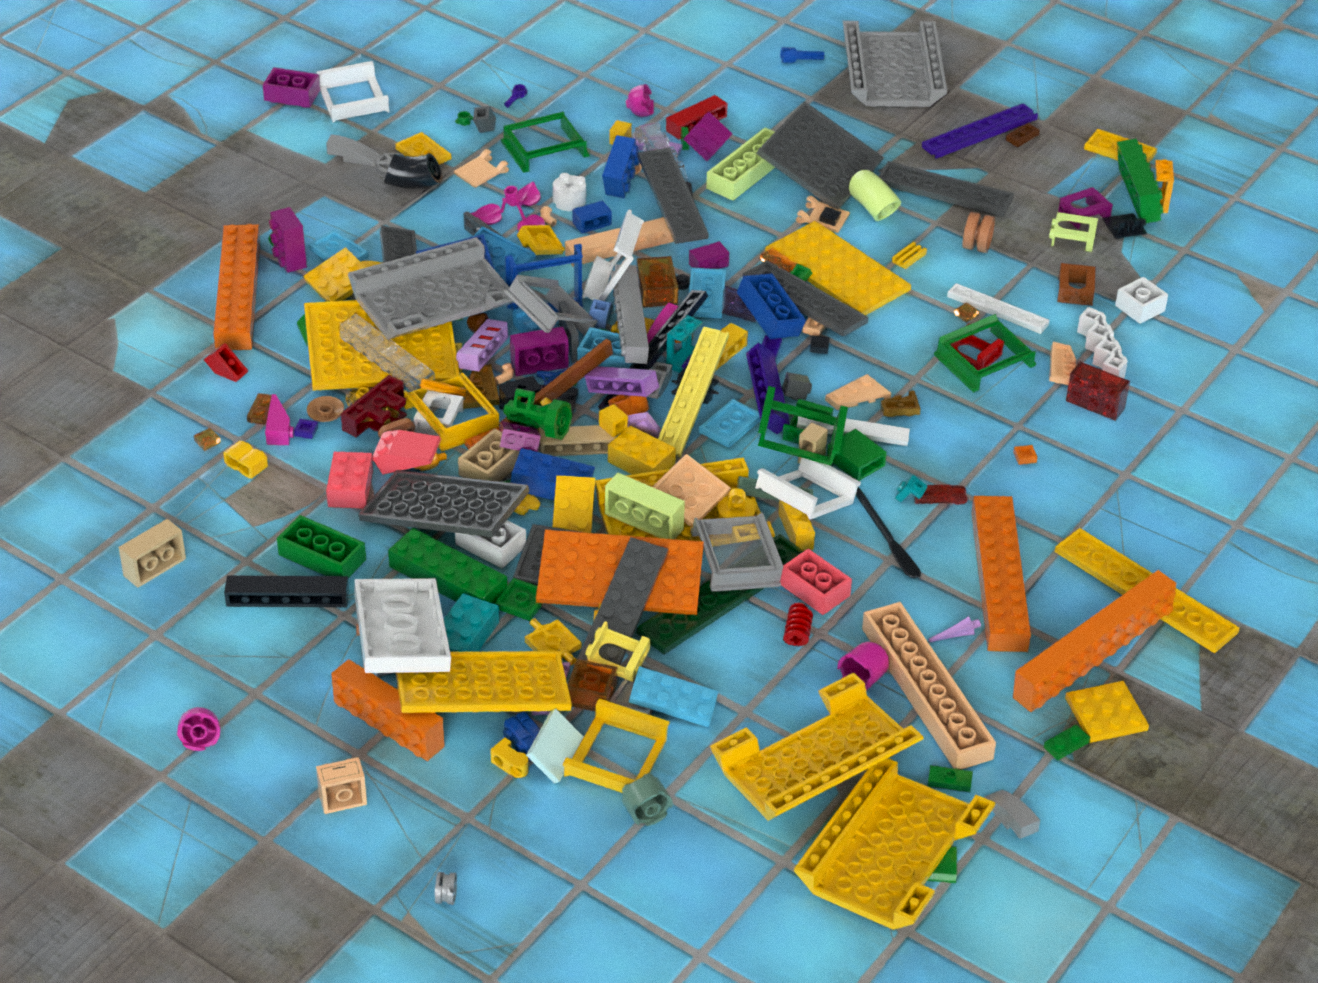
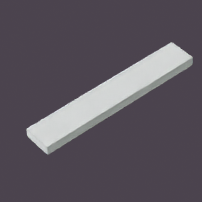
M957 283L947 293V297L986 313L996 314L999 318L1039 334L1049 325L1050 320Z
M798 416V428L806 429L812 422L828 429V434L833 433L834 426ZM846 419L843 435L857 429L872 441L903 446L908 445L910 430L908 428Z

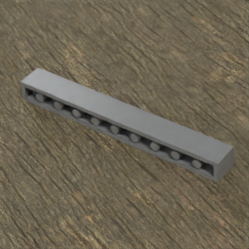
M615 264V271L611 272V278L618 270L620 265ZM629 265L613 288L621 356H624L625 363L647 364L649 346L636 265Z

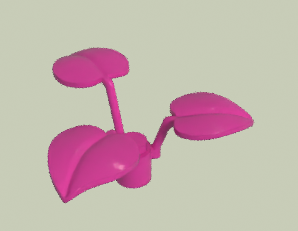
M534 181L519 191L515 186L506 187L504 189L505 198H502L501 209L496 204H487L471 213L487 225H492L502 219L500 213L504 212L505 204L507 203L509 206L517 205L523 219L517 225L518 231L522 226L545 225L542 217L532 214L526 218L521 209L523 204L525 206H532L539 202L541 198Z

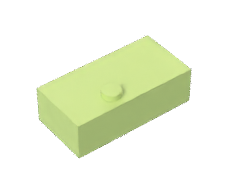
M618 472L606 484V515L663 539H676L683 531L684 500Z

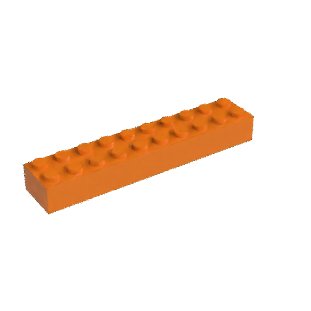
M259 224L224 225L213 333L215 349L226 343L231 350H252L260 252Z
M974 496L971 514L987 651L1028 652L1031 632L1012 496Z
M1157 570L1020 667L1015 672L1013 699L1032 712L1036 708L1042 707L1051 697H1056L1061 690L1071 686L1079 677L1085 676L1094 666H1099L1105 658L1114 655L1123 645H1128L1134 637L1143 634L1148 627L1154 626L1165 615L1168 616L1173 610L1176 582Z

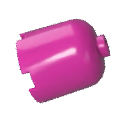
M868 641L859 644L838 661L837 669L841 670L842 678L855 673L865 682L867 691L887 672L889 657L882 646Z

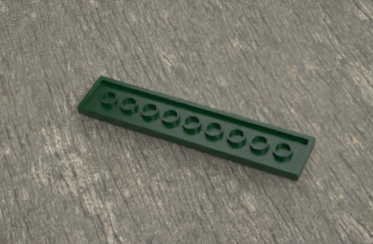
M781 534L773 538L783 565L804 552ZM762 545L728 568L770 566V563ZM710 579L700 586L697 615L659 612L636 627V633L640 637L649 638L650 644L664 655L764 588L711 592Z

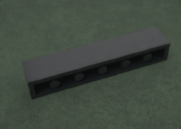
M227 575L224 590L226 607L347 608L349 595L348 576Z

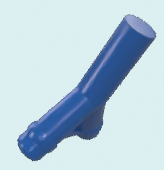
M567 369L557 372L537 371L536 376L544 380V385H548Z

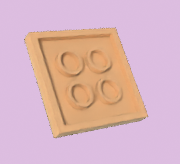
M687 454L653 486L655 489L685 501L684 522L691 528H693L694 518L702 520L731 489Z

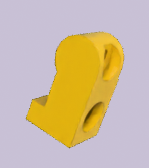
M504 737L490 749L491 763L509 775L523 778L528 774V757L526 754L511 748V741Z

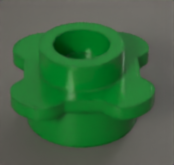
M461 111L458 113L455 123L463 126L470 125L473 116L467 111Z

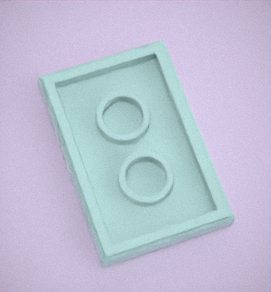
M553 709L550 711L526 756L556 784L560 782L564 775L563 762L565 758H573L583 736L557 709Z

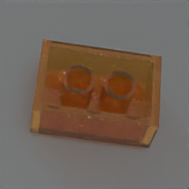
M672 257L637 258V275L643 307L666 306L668 302L678 305V284Z

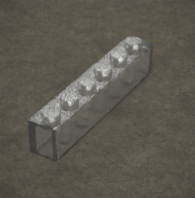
M354 314L340 324V338L344 342L350 344L356 351L362 353L384 372L403 381V385L409 391L420 389L421 379L423 378L434 380L435 372L391 339L387 340L383 333L357 314Z

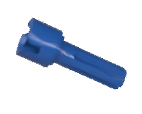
M782 47L780 58L783 59L781 63H795L796 60H823L824 52L796 50L795 47Z

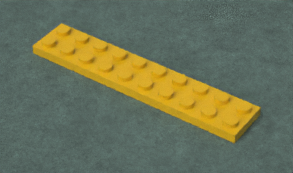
M1081 528L1055 546V553L1122 595L1153 574ZM1177 588L1175 589L1176 595L1173 601L1172 612L1168 616L1165 615L1161 618L1162 621L1214 654L1235 637L1240 627Z

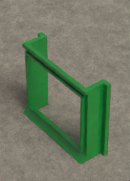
M564 111L503 126L504 138L501 139V143L523 173L529 172V159L572 148H577L584 158L590 156V153L587 151V141L582 139L564 115ZM561 119V128L571 141L526 152L512 130Z
M996 314L939 337L937 351L934 352V356L973 393L979 390L982 377L1020 361H1023L1029 368L1036 366L1034 361L1036 352L1031 351L998 320ZM991 327L990 332L1003 340L1004 345L1015 355L978 371L950 344Z
M768 386L758 433H761L758 446L832 465L835 454H840L848 407L841 405L837 417L774 401L775 387ZM771 409L834 426L829 455L824 456L765 440Z

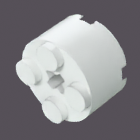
M562 173L560 177L554 180L553 203L556 204L558 209L572 211L573 208L585 206L586 182L584 177Z

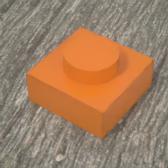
M1033 445L1014 447L1013 453L1018 465L1037 463L1038 457Z

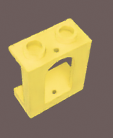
M605 621L602 627H598L596 630L593 644H589L585 655H587L588 664L633 682L639 666H642L650 650V639L642 636L640 641L617 633L608 629V622ZM610 643L634 653L625 668L603 659L599 655L600 647Z

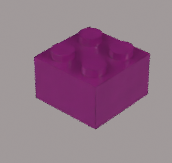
M708 111L683 140L708 161L729 139L732 133Z

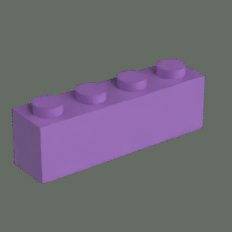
M597 366L585 375L588 391L591 393L647 397L659 388L655 370Z

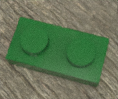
M1074 725L1045 741L1044 749L1058 761L1088 744L1090 736L1079 726Z

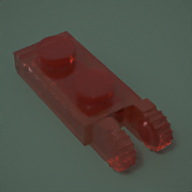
M927 485L928 487L920 499L913 495L915 504L954 503L960 505L968 501V497L965 495L966 488L961 485Z

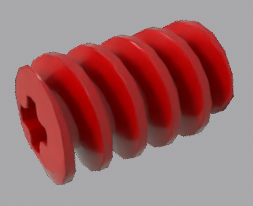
M799 602L789 607L783 641L788 645L804 646L809 642L813 613L805 604Z

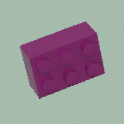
M273 67L263 83L264 101L310 108L320 92L319 74Z
M290 207L270 212L271 220H269V225L272 230L270 237L274 248H272L273 256L278 259L280 266L284 267L287 273L306 268L303 225Z
M552 328L549 333L538 330L510 335V356L515 376L535 374L537 371L569 368L568 337L564 328Z

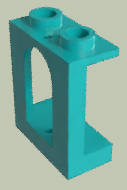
M687 315L667 333L666 364L672 365L673 371L680 373L683 370L682 364L695 349L692 346V333L703 324V321ZM674 339L682 342V348L675 354Z

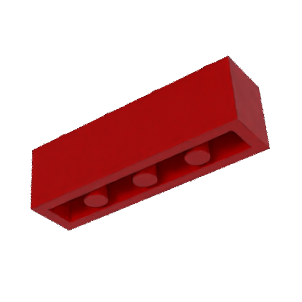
M716 95L666 117V132L679 140L681 139V127H688V132H690L708 111L717 120L727 117L728 103Z

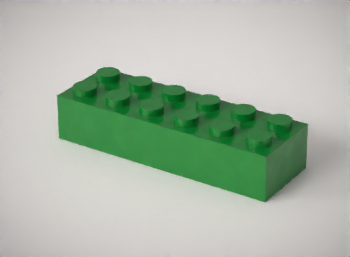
M1137 138L1117 142L1118 169L1138 218L1145 219L1146 223L1161 221V214L1163 213V206L1160 204V200L1163 199L1162 191L1159 190L1154 172L1151 171L1150 163L1147 162L1146 154L1143 153L1142 144L1138 143Z
M412 528L388 549L390 568L411 579L435 578L438 593L455 602L464 593L495 604L507 587L506 575L415 528Z

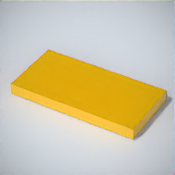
M1097 129L1084 144V149L1118 160L1117 142L1130 139ZM1138 142L1142 144L1147 162H1150L1156 155L1157 148Z

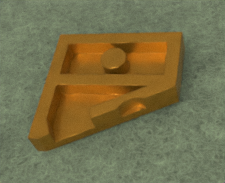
M909 391V395L905 397L897 395L893 398L881 400L883 416L920 415L921 408L915 391Z

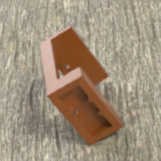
M1061 263L1057 302L1092 306L1095 293L1096 267ZM1069 282L1083 283L1086 286L1077 289L1071 287Z

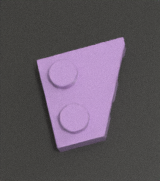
M648 412L628 415V427L631 425L658 439L662 429Z

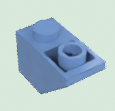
M593 300L589 315L598 321L594 328L606 329L613 310L612 303Z

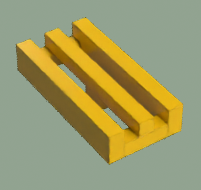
M912 242L892 257V263L907 269L927 254V248L921 249V245L916 246V243Z

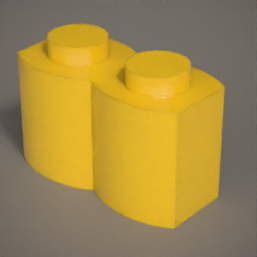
M239 440L223 452L225 464L234 470H238L242 475L250 479L268 467L267 455L263 451L253 449L249 443Z

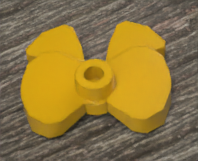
M527 494L514 512L519 515H525L529 509L538 510L541 503L534 495Z

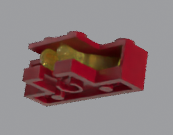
M388 375L341 413L342 431L357 438L368 428L379 432L382 426L406 417L407 413L400 410L406 405L403 381Z

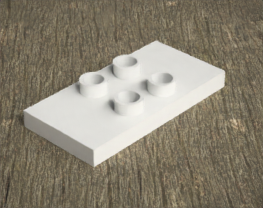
M435 578L355 579L354 596L365 673L450 672L451 655Z

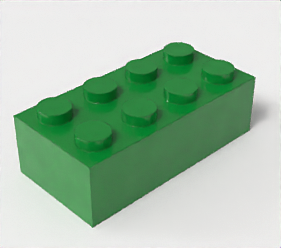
M299 515L277 537L279 556L325 576H348L349 578L366 561L364 542L302 515Z

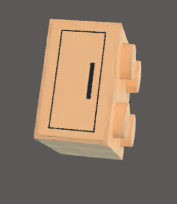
M359 757L316 766L318 791L324 814L367 805L365 776Z

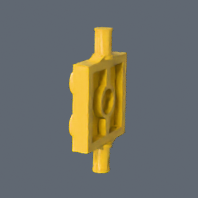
M536 618L530 621L529 624L535 630L525 636V643L533 651H560L561 659L570 662L571 666L576 663L577 659L572 653L581 649L582 643L558 619L544 625Z

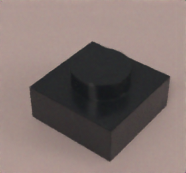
M825 207L819 221L835 226L841 217V212Z
M812 335L810 352L828 354L830 337Z

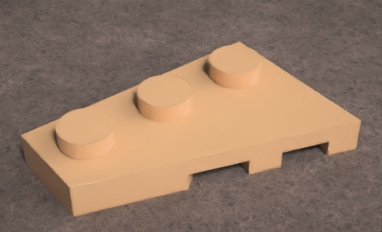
M1052 342L1049 381L1085 389L1086 381L1081 377L1082 372L1080 368H1077L1076 358L1070 345Z
M866 374L827 394L825 401L836 410H839L841 405L850 408L858 406L860 402L868 401L872 403L878 398H891V392Z

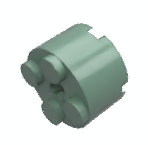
M647 773L633 783L625 785L622 789V802L637 825H640V823H645L646 826L656 824L667 816L666 811L669 806L672 808V798L661 781L651 773Z

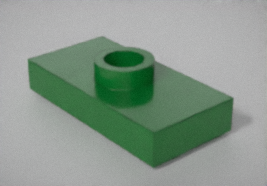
M930 765L928 786L970 792L973 771Z

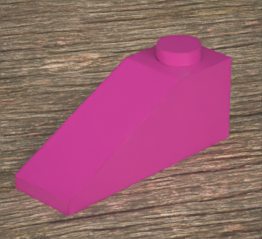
M272 394L265 428L267 445H289L290 438L294 437V427L290 425V418L276 394Z

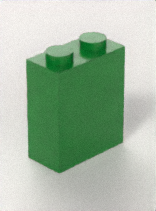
M854 429L843 435L840 454H835L833 463L849 476L860 481L885 466L887 452L860 431ZM831 442L828 444L827 456L829 455Z

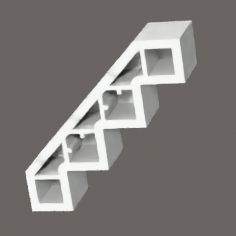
M1088 307L1080 315L1077 333L1086 336L1085 348L1094 352L1092 364L1102 368L1100 380L1117 387L1125 378L1128 360L1126 356H1123L1122 348L1118 340H1115L1114 332L1110 324H1107L1105 314Z

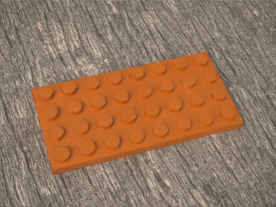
M545 530L536 603L599 607V603H602L630 537L668 549V555L644 611L697 615L704 542Z

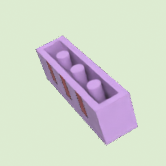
M487 319L457 352L456 359L459 368L479 372L508 339L507 322Z

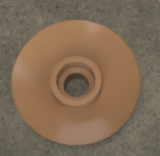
M332 396L315 398L307 405L308 416L319 422L336 420L344 411L342 401Z

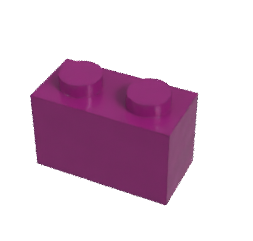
M720 241L689 250V265L692 268L707 269L728 267L729 251Z

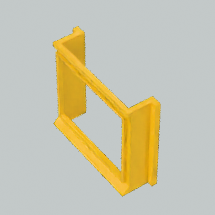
M463 372L459 376L441 382L462 388L465 387L488 414L448 428L444 427L422 401L427 389L420 388L411 392L404 390L406 405L403 407L406 410L415 407L441 438L438 446L441 452L465 444V439L496 427L499 428V412Z
M599 698L596 703L595 718L573 758L566 757L563 762L564 777L573 776L623 793V787L636 780L583 763L604 723L656 740L636 778L638 780L645 774L650 773L667 741L670 721Z

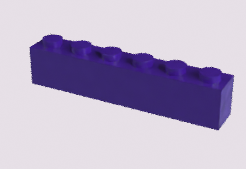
M758 342L746 353L761 420L768 386L775 387L774 401L785 403L774 353ZM771 409L767 428L775 434H779L783 430L784 424H790L788 413Z

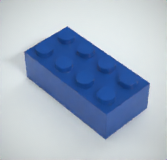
M773 274L743 276L737 294L769 339L799 336L806 319Z
M521 448L512 471L510 483L528 485V494L555 500L556 475L593 478L595 467Z

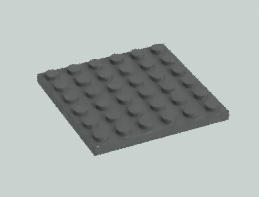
M805 101L756 153L817 198L837 210L852 196L849 190L852 177L862 170L873 172L884 159L882 155Z

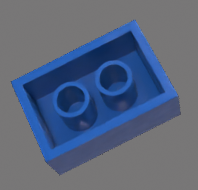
M616 135L602 174L605 195L625 198L626 193H629L631 188L630 181L635 177L636 165H639L637 158L639 147L636 145V139Z

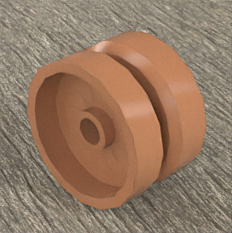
M970 212L964 229L963 249L972 250L976 245L978 252H988L995 227V216L985 215L981 222L980 213Z

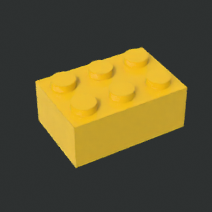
M630 425L608 444V463L630 474L671 469L676 463V448Z

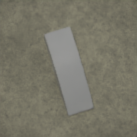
M331 134L326 143L327 154L343 156V161L348 163L376 166V160L380 156L379 153L368 146L339 135Z
M656 362L652 369H649L655 370L659 388L647 396L650 398L658 399L665 391L672 376V365Z
M1000 790L984 797L996 802L992 811L1006 829L1012 828L1019 839L1038 832L1040 819L1016 796L1007 791Z

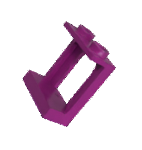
M1094 187L1061 197L1058 212L1085 217L1099 214L1102 218L1111 217L1113 204ZM1086 197L1085 203L1089 207L1078 209L1074 208L1071 203ZM1069 221L1077 229H1080L1081 223Z
M501 421L499 431L502 433L499 447L520 451L521 448L535 452L538 451L541 437L538 428Z

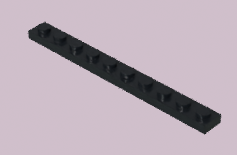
M691 290L649 342L647 364L633 363L629 369L649 370L667 349V333L687 315L694 316L708 298L707 292ZM608 394L599 404V410L601 411L609 407L608 401L618 395Z

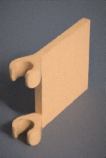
M485 149L479 157L454 170V174L476 188L500 173H507L509 168L506 167L508 165L506 161H501L497 167L490 164L489 161L492 160V156L489 154L492 152L489 149Z
M808 196L806 200L810 202H807L805 206L809 209L814 208L810 216L802 210L798 211L796 221L798 223L816 221L828 230L839 233L850 212L842 209L837 210L841 212V217L835 226L820 222L819 218L825 207H833L819 202L813 196Z

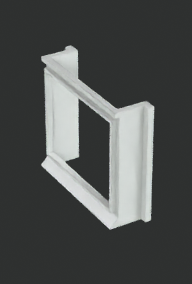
M373 61L316 71L319 74L320 92L332 122L384 110L390 113L389 98L387 95L383 96L375 77ZM368 81L375 96L374 98L333 105L327 89Z
M629 209L625 214L614 247L617 255L611 263L596 256L582 293V298L588 297L591 300L605 301L633 261L632 254L644 220L631 214L632 210ZM621 255L626 258L609 281L613 267Z
M801 458L798 470L779 477L763 468L759 469L755 488H762L768 494L807 514L809 520L853 504L857 488L861 482L830 465ZM804 477L839 497L816 505L817 497L789 483V481Z

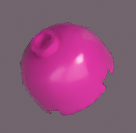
M647 84L632 88L628 94V99H626L627 108L635 116L646 117L654 113L653 99L650 100L649 95L652 93Z
M195 707L182 714L178 722L177 735L186 748L193 751L206 750L205 747L213 746L220 737V723L217 716L211 710Z

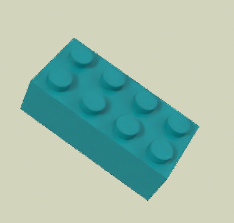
M463 593L444 618L450 652H479L499 624V606Z

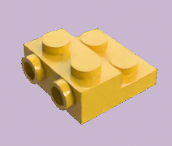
M550 225L522 226L517 234L524 248H531L535 255L562 254L565 250Z

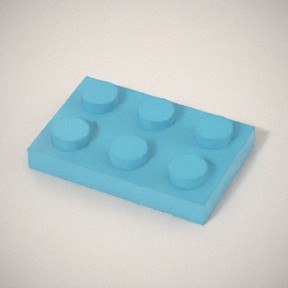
M335 229L308 244L309 250L325 261L345 247L360 262L369 257L367 250Z
M732 399L699 427V433L730 448L761 421L759 412Z

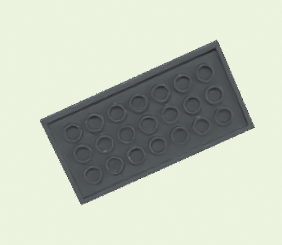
M396 470L360 511L358 516L360 521L493 537L529 493V487L524 484Z

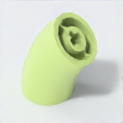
M862 170L852 177L849 184L850 194L865 207L875 221L889 217L901 205V200L875 173L869 170Z

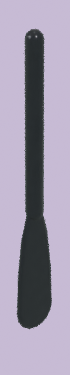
M858 487L856 497L888 542L889 548L903 572L911 578H919L921 576L920 569L902 546L894 540L888 528Z

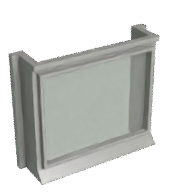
M763 512L757 516L703 520L694 518L693 528L690 531L692 536H699L700 540L704 542L703 548L712 571L710 581L711 592L781 586L780 579L783 564Z

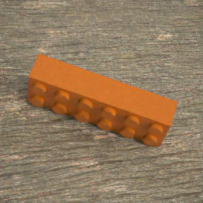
M350 659L331 673L334 702L339 707L345 708L353 716L359 717L370 727L381 731L384 736L390 737L400 746L406 747L414 755L426 761H429L445 747L443 718L430 712L402 713L398 689L372 673H365L364 668Z

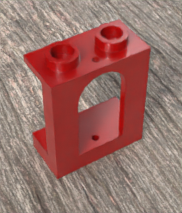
M971 335L950 345L979 371L990 366L1002 356L1004 341L998 338L990 344ZM970 345L982 352L977 355V360L961 353L958 347Z

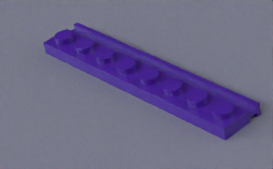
M1022 103L923 141L922 148L931 155L934 154L937 159L1038 119V114H1034L1031 108Z

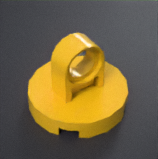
M735 488L718 503L717 515L718 518L755 516L756 506L750 498L746 497L744 490Z

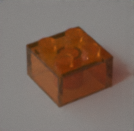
M577 659L567 684L572 703L571 707L596 712V703L599 698L609 701L614 695L617 686V667Z

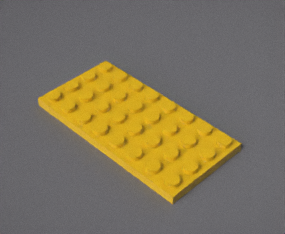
M816 221L765 247V253L790 270H793L797 264L809 268L812 271L811 276L807 280L809 283L864 315H868L911 290L910 283Z
M560 651L450 652V672L396 673L402 713L552 711L553 709L571 711L572 703Z

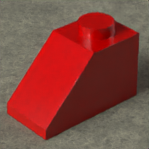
M226 343L214 349L203 359L215 374L237 382L248 372V369Z

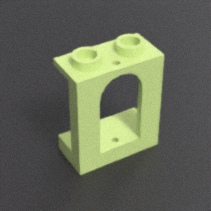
M1057 212L1056 219L1053 218L1049 234V238L1052 239L1051 246H1054L1055 237L1084 241L1086 242L1085 251L1092 252L1098 218ZM1060 221H1071L1090 224L1089 231L1084 232L1062 228L1058 223Z

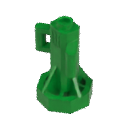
M517 388L514 400H510L504 406L503 412L507 420L515 421L524 426L540 427L545 431L546 437L563 440L569 431L572 419L570 403L554 399L550 404L544 406L534 405L535 392ZM521 397L528 398L527 403L520 402Z

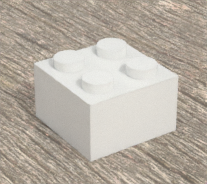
M1142 277L1118 289L1115 306L1138 323H1142L1165 311L1168 294L1145 277Z

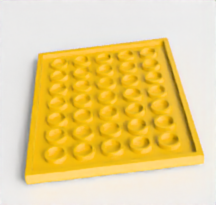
M357 300L304 303L313 391L374 387L388 375L403 381V385L420 384L423 378L441 382L459 376L452 321L387 340Z

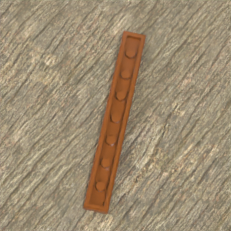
M606 338L536 393L534 405L542 406L540 401L545 397L551 402L557 399L586 374L613 354L611 341ZM507 417L502 420L504 422L518 424L515 421L507 420Z

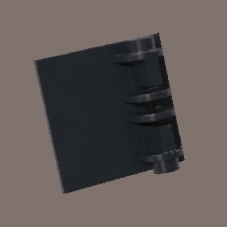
M1134 213L1102 218L1115 239L1147 234L1143 228L1146 225V220L1142 218L1137 219Z

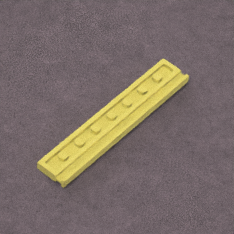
M703 326L658 437L659 440L675 447L676 455L680 458L728 341L729 332L723 333L720 330Z

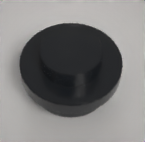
M680 274L673 279V283L677 289L685 290L690 285V277Z

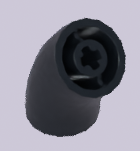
M428 153L413 157L394 154L384 183L401 188H425L440 184L442 182V172L438 161L432 154Z

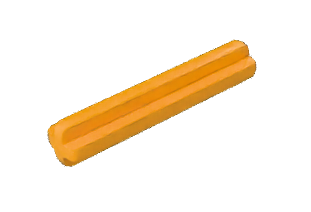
M424 378L421 379L420 387L423 389L463 396V398L466 397V388Z

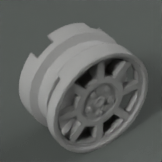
M438 872L435 884V903L447 902L450 905H454L457 891V873L447 875L444 872Z

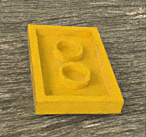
M423 132L395 143L396 150L404 156H422L429 153L436 158L439 165L451 160V153Z
M556 475L552 527L592 533L595 478Z

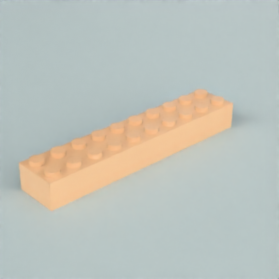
M897 602L864 612L862 630L870 642L879 644L888 654L889 671L952 767L962 770L993 760L996 746L995 740L902 603Z

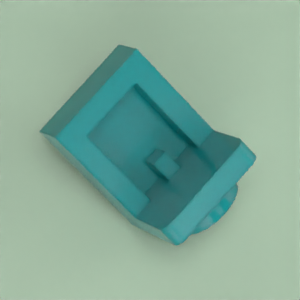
M912 475L906 482L902 481L896 489L898 493L895 499L902 502L910 493L920 499L928 486Z

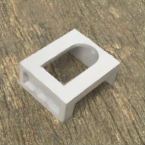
M427 390L422 400L428 408L431 406L447 409L444 417L438 418L445 428L451 427L457 413L464 411L463 396ZM417 410L414 416V432L438 436L436 431Z

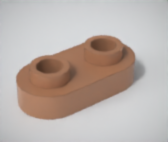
M403 418L382 426L378 436L381 438L382 433L395 430L414 432L415 425L409 418Z

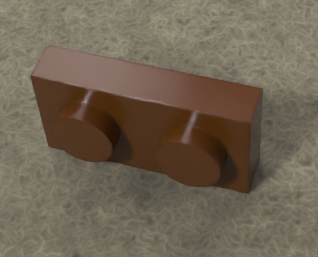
M1026 123L1007 134L1006 141L1019 147L1037 137L1040 129Z

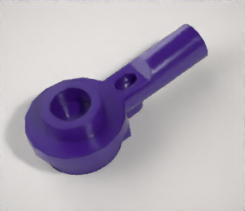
M523 84L515 85L512 89V96L504 105L509 108L517 98L525 97L527 95L526 87Z

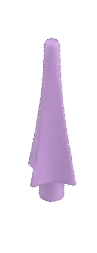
M968 616L949 629L929 638L928 641L935 642L948 638L975 635L974 629L981 627L979 619L971 621Z

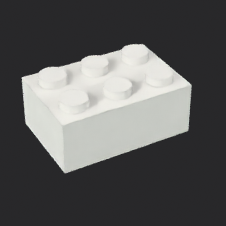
M506 520L493 537L455 533L456 545L503 569L524 549L526 529Z

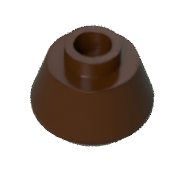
M478 313L469 316L467 319L469 330L475 333L489 319L486 313Z

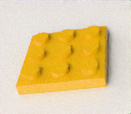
M345 247L303 277L326 302L343 301L354 293L348 273L366 267Z
M1124 681L1066 692L1065 699L1082 730L1090 736L1089 743L1148 731L1149 724Z

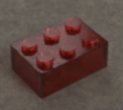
M1080 361L1070 373L1066 401L1116 421L1125 410L1130 381Z

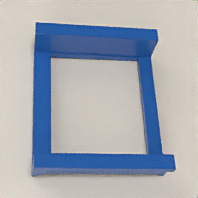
M574 245V255L517 265L512 255L505 256L506 284L510 287L518 272L574 263V300L583 308L582 245ZM516 303L506 306L511 311L519 308ZM547 303L555 312H559L551 303Z

